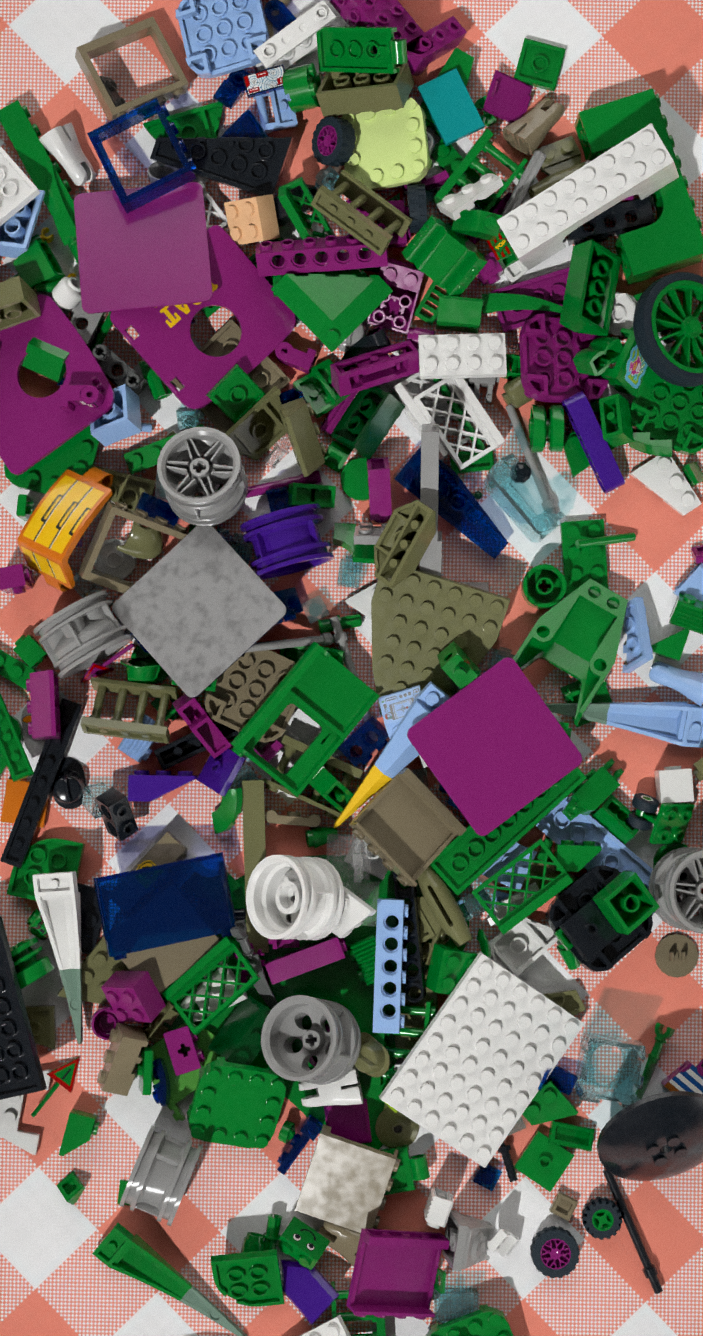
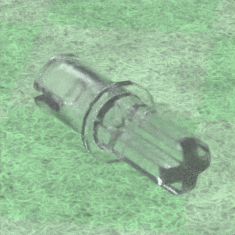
M287 433L279 443H274L275 447L264 459V462L273 469L276 468L283 456L289 453L287 450L290 448L291 443Z

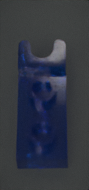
M309 1115L300 1128L301 1134L296 1133L289 1144L292 1147L289 1151H283L277 1160L279 1163L277 1170L283 1175L310 1139L314 1141L322 1130L323 1124L312 1115Z

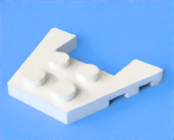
M52 1069L43 1070L47 1086L45 1090H49L51 1077L47 1073L53 1071ZM25 1095L0 1100V1137L30 1154L36 1155L40 1134L18 1130Z

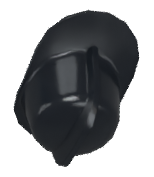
M71 757L63 758L52 787L55 802L65 809L79 807L87 796L83 767L77 760Z

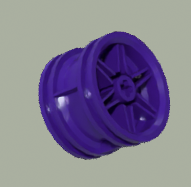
M305 504L281 509L258 516L241 524V531L246 532L243 540L248 543L252 542L257 559L250 564L251 569L257 571L256 574L261 580L304 571L334 559V554L328 552L331 548V543L322 542L318 524L323 522L324 518L323 515L318 514L321 510L319 504Z

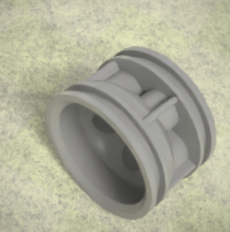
M106 590L93 593L63 608L44 620L33 630L35 636H41L38 641L43 645L53 663L54 669H60L61 672L58 674L60 679L68 678L89 668L93 662L98 663L133 640L131 634L126 635L125 633L128 630L126 625L121 626L112 614L110 607L113 605L112 600H106L108 597Z
M295 995L279 1002L268 1014L262 1028L261 1047L267 1064L280 1077L291 1081L326 1085L339 1081L351 1071L360 1053L361 1034L355 1017L343 1005L311 996ZM305 1015H308L312 1021V1026L308 1030H305L302 1026V1020ZM326 1020L329 1023L330 1032H327L325 1029ZM299 1038L303 1043V1047L299 1052L294 1053L292 1043L295 1039ZM316 1055L318 1059L317 1064L310 1070L308 1066L309 1059Z

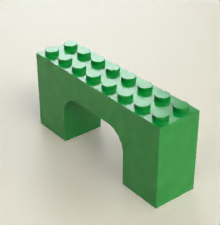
M653 88L578 113L574 124L586 161H592L652 123L672 157L679 175L677 179L651 194L657 211V221L649 226L619 235L614 245L617 255L621 258V267L627 285L699 263L703 259V236L700 230L702 229V223L699 216L696 217L695 202L693 197L688 194V181L686 176L681 174V160L678 155L675 156L673 150L675 147L672 135H668L666 129L668 122L666 116L661 114L659 108L661 107V101L658 94L655 95Z

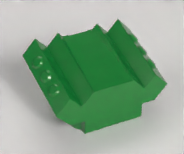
M431 215L402 251V254L407 261L414 263L418 270L430 277L438 287L444 288L449 296L460 297L486 265L487 260L477 250L478 247L462 233L451 231L452 225L450 223L445 224L441 219Z

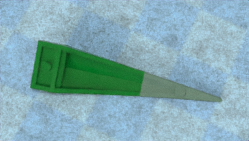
M119 1223L113 1227L92 1253L109 1268L137 1279L179 1300L233 1334L248 1336L139 1235L136 1234L134 1236Z

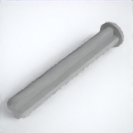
M538 150L534 152L501 213L502 217L521 205L546 158L544 153Z

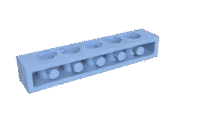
M377 899L373 1033L399 1034L400 1028H404L405 1015H401V1006H405L406 993H402V984H406V971L402 970V964L407 962V948H403V939L407 940L408 926H404V917L408 918L409 904H405V899ZM388 916H396L399 924L396 927H390L386 922ZM392 937L397 940V948L389 949L386 946L388 938ZM387 960H394L396 962L397 969L395 971H388L386 969L385 962ZM393 982L396 985V991L394 993L386 992L384 984ZM391 1004L395 1007L396 1012L393 1015H387L384 1013L383 1007Z

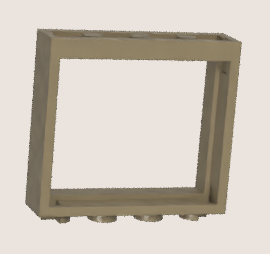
M154 17L83 44L76 49L75 58L110 124L121 120L124 122L131 115H141L150 107H160L167 100L172 98L179 99L181 95L186 94L189 83ZM151 35L175 83L115 107L90 59Z
M108 501L78 573L82 579L124 594L134 583L93 569L115 515L179 539L178 543L189 532L187 528L182 527L180 524L176 523L175 526L168 524V521L162 517L147 516L148 513L136 508L135 511L128 509V505L123 502L116 501L113 503Z

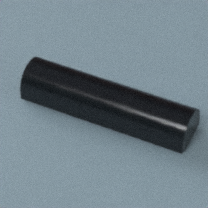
M215 721L227 740L239 734L238 731ZM192 732L154 750V753L162 769L165 770L207 749Z

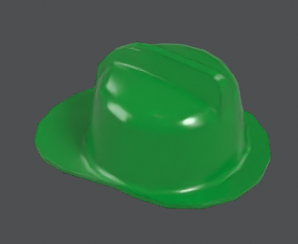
M153 657L125 658L120 661L121 664L126 666L128 682L149 684L158 677L160 665Z

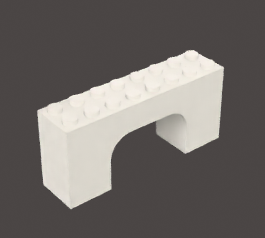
M651 123L497 220V223L518 259L530 270L566 248L563 242L564 238L578 227L630 196L638 194L641 200L645 199L677 179L679 175L672 157Z

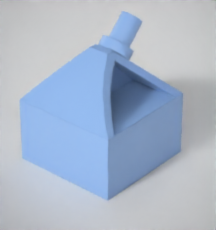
M126 384L113 389L115 401L112 408L90 424L91 435L105 447L132 435L140 434V432L151 433L152 424L141 423L139 396Z

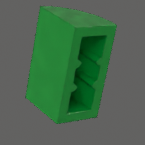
M612 794L591 815L592 818L624 845L639 831L627 824L626 819L632 812Z

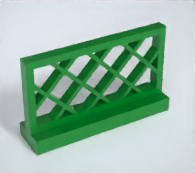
M539 839L474 889L472 894L504 935L571 884L573 879L543 840ZM539 845L546 852L545 861L532 859V852ZM530 853L529 859H525L524 857ZM548 856L553 862H547ZM518 861L529 862L527 874L514 873L515 864ZM531 862L544 864L543 877L530 875ZM547 864L556 865L561 873L555 878L545 877ZM512 867V872H506L509 868ZM501 874L511 875L510 888L497 886L498 877ZM514 876L527 877L525 890L512 888ZM529 878L542 879L541 889L538 891L528 890ZM495 880V885H488ZM545 880H551L544 886ZM484 887L494 888L493 901L483 900L478 892ZM496 889L509 890L508 903L495 901ZM512 891L525 893L524 902L520 905L511 904ZM527 893L533 894L527 899ZM486 903L492 904V909ZM495 904L507 906V914L500 920L494 914ZM510 906H511V907H516V908L513 909L511 912H509Z
M227 936L223 938L162 993L167 1000L172 1002L194 1035H198L261 979L250 962L243 956L242 951L239 949L240 945L234 938ZM235 952L238 956L237 966H228L229 956ZM216 968H223L221 981L212 980L213 971ZM227 969H237L235 982L226 981ZM242 970H248L252 976L246 983H240ZM200 982H207L205 995L196 994L197 985ZM212 983L221 984L219 996H210ZM226 984L235 985L234 994L231 997H224ZM185 996H191L189 1009H183L179 1003ZM196 997L205 998L203 1011L194 1010ZM210 998L219 999L218 1008L214 1012L208 1011ZM194 1012L203 1013L202 1023L197 1027L193 1023Z

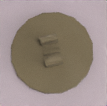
M668 935L656 947V964L668 976H686L697 965V947L691 939L684 935Z

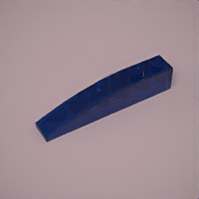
M421 445L393 475L397 482L419 499L421 489ZM439 459L438 514L495 559L508 544V541L457 473Z

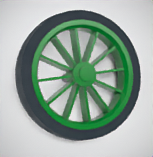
M689 272L673 273L652 283L640 296L633 318L636 344L647 365L665 381L682 387L703 385V355L701 353V350L703 351V330L701 327L703 322L697 319L703 310V277ZM676 292L683 293V308ZM665 295H667L672 309L661 300ZM692 297L700 302L693 314ZM656 311H660L669 321L657 319ZM656 326L670 329L672 333L659 338ZM664 340L666 344H669L673 341H675V343L671 347L670 351L667 352L664 346L662 345L661 341ZM680 345L681 364L673 358ZM690 352L697 368L690 367Z

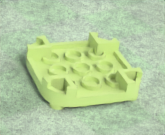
M408 98L404 108L398 110L388 109L379 112L369 111L356 115H342L343 119L348 120L353 125L356 136L355 149L349 161L344 165L345 171L372 191L411 183H421V180L427 175L429 168L431 169L432 160L429 156L425 123L427 118L424 110L413 98Z

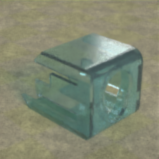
M583 1031L574 1080V1090L582 1101L599 1103V1099L615 1101L621 1107H627L640 1100L633 1091V1084L637 1089H642L644 1076L640 1075L642 1062L638 1059V1056L641 1060H645V1046L639 1040ZM604 1044L616 1046L622 1054L621 1067L617 1070L614 1080L609 1084H600L595 1080L594 1068L592 1066L594 1051Z

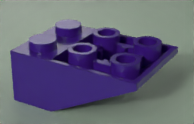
M134 770V774L128 775V801H154L196 780L198 775H193V771H178V775H171V771H156V775H149V770Z

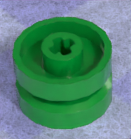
M543 404L531 405L529 418L531 452H543L546 439L550 452H562L564 443V410L562 404H551L548 409L547 418L546 409Z

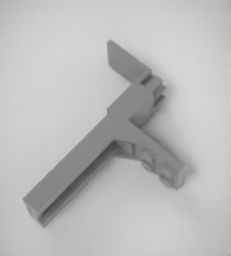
M422 424L420 501L436 512V534L420 561L419 570L441 577L442 531H438L439 424ZM360 523V526L355 527L354 544L376 545L387 523H383L381 526H373L372 523ZM460 582L489 592L488 582Z

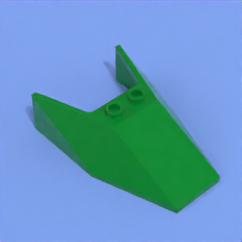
M591 578L539 617L513 658L522 671L536 660L544 659L581 682L574 719L576 726H578L615 663L628 603L627 599Z

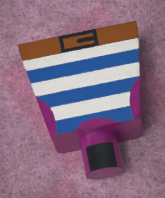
M703 1059L696 1067L688 1060L685 1061L661 1082L662 1085L670 1092L689 1091L703 1094Z

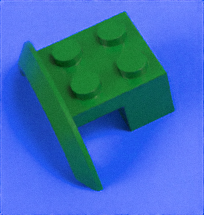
M479 929L477 940L480 943L481 952L491 959L490 943L484 931ZM434 943L426 987L435 993L450 995L479 953L461 951L454 946Z

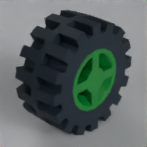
M596 1197L597 1199L595 1200L591 1199L589 1203L585 1204L584 1210H582L583 1225L592 1237L599 1238L600 1240H604V1238L610 1239V1236H615L616 1232L621 1228V1212L618 1206L606 1197Z

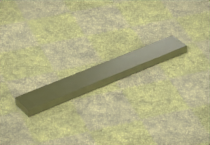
M264 779L242 780L245 906L246 890L252 871L259 862L266 858ZM246 906V934L248 935L249 943L253 944L255 953L259 949H262V953H269L268 938L256 931L250 921Z

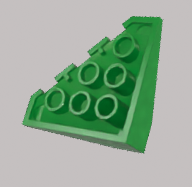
M285 274L271 288L331 352L393 292L379 275L356 277V275L339 274V277H325V274H308V276Z

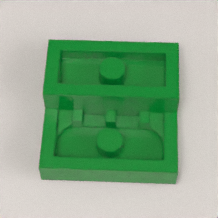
M330 359L311 368V373L293 382V388L299 396L303 397L306 403L310 402L316 419L336 407L349 396L340 397L332 386L330 364L333 363Z

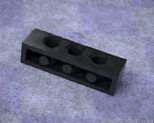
M646 197L643 200L636 199L615 204L585 223L592 225L594 231L587 232L582 225L567 235L568 245H578L589 240L602 242L607 240L609 236L616 235L619 237L621 234L653 224L655 220L650 198ZM625 216H634L635 222H627ZM604 220H612L615 226L607 227L604 224Z

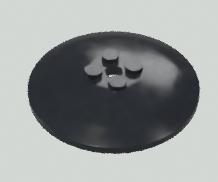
M689 1091L655 1094L638 1100L619 1111L606 1123L598 1137L597 1152L602 1165L610 1173L624 1179L652 1181L684 1173L703 1162V1094Z

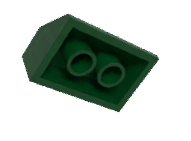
M375 386L361 390L357 393L329 436L356 454L370 460L405 406L392 394Z
M248 996L247 999L238 1004L207 1048L217 1056L225 1057L226 1062L251 1065L262 1049V1028L271 1009Z

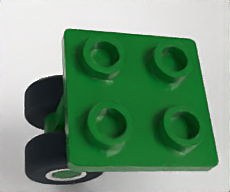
M637 793L632 800V805L636 808V811H631L632 813L629 814L626 822L631 827L643 831L650 830L653 823L654 827L649 839L651 844L682 843L695 805L692 803H662L659 813L656 814L659 801L650 795Z

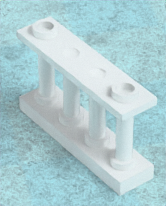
M324 0L253 50L261 61L256 65L258 72L283 65L285 71L294 67L317 50L316 33L325 26H332L330 22L336 19L335 14Z

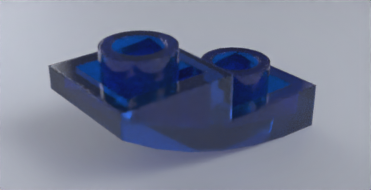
M243 69L230 73L228 78L224 79L213 99L232 109L246 92L243 76L250 73Z
M158 1058L153 1061L152 1073L155 1079H159L160 1082L153 1085L155 1091L152 1092V1095L157 1104L160 1103L161 1106H167L170 1102L169 1074L164 1059Z

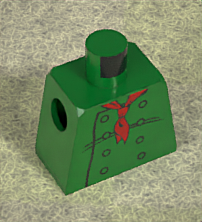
M454 641L437 654L442 670L460 689L470 684L481 672Z

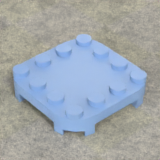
M182 0L178 10L175 9L187 57L185 60L188 66L200 78H216L255 66L261 62L253 50L270 39L261 0Z

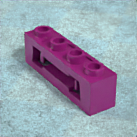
M407 340L330 364L332 386L338 395L342 397L418 373L419 352L412 342ZM398 350H399V355H398V356H395L394 354H391L390 357H389L388 353L395 352V351H398ZM355 364L357 367L356 369L350 367V370L346 372L343 370L344 367Z

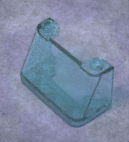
M511 453L501 458L492 466L484 478V487L525 537L531 542L539 543L568 518L562 511L549 513L546 509L538 515L511 484L518 477L515 467L519 462L516 456Z

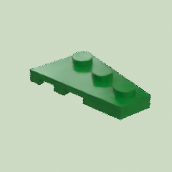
M576 433L564 435L563 450L572 478H574L589 467L590 464ZM608 443L610 450H613L615 447Z

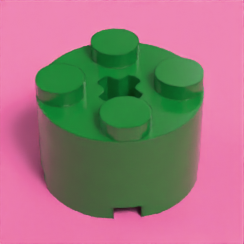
M309 63L286 69V72H283V88L285 95L289 94L291 101H287L291 110L296 113L320 107L316 93L323 81V76L321 73L316 72L315 65Z
M541 564L532 568L524 576L521 583V593L528 605L536 609H549L558 604L564 597L567 588L564 575L556 567L548 564ZM542 582H544L546 586H549V588L545 590V592H543V590L539 589L538 587L542 584Z

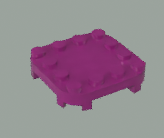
M545 313L537 314L522 326L519 336L521 382L525 396L541 402L562 403L563 400L582 391L590 404L595 402L607 388L608 380H605L601 375L593 376L578 373L573 358L580 350L588 348L590 343L600 336L573 332L559 323L560 318L545 317Z

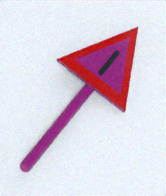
M129 644L102 663V665L93 662L82 678L81 683L91 680V677L96 678L114 671V668L107 665L133 648L134 644Z

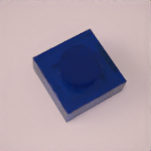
M489 1163L485 1168L480 1165L473 1178V1182L493 1191L502 1174V1170Z

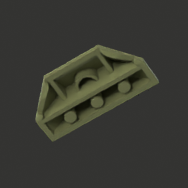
M415 500L412 503L396 508L374 546L375 577L388 587L394 588L416 570L436 534V512L420 500Z

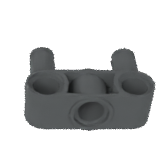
M101 343L93 349L92 353L106 377L117 387L126 384L138 396L147 387L148 383L107 346ZM120 367L124 372L121 376L117 377L112 374L113 369Z

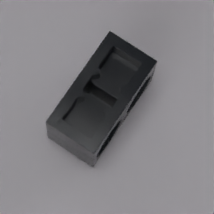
M112 787L95 798L108 833L119 841H123L138 831L129 802L124 794Z

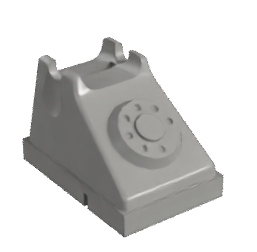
M451 1210L445 1230V1237L450 1241L448 1250L442 1249V1254L452 1270L461 1271V1269H466L481 1261L490 1259L486 1252L488 1236L490 1232L494 1231V1227L490 1222Z

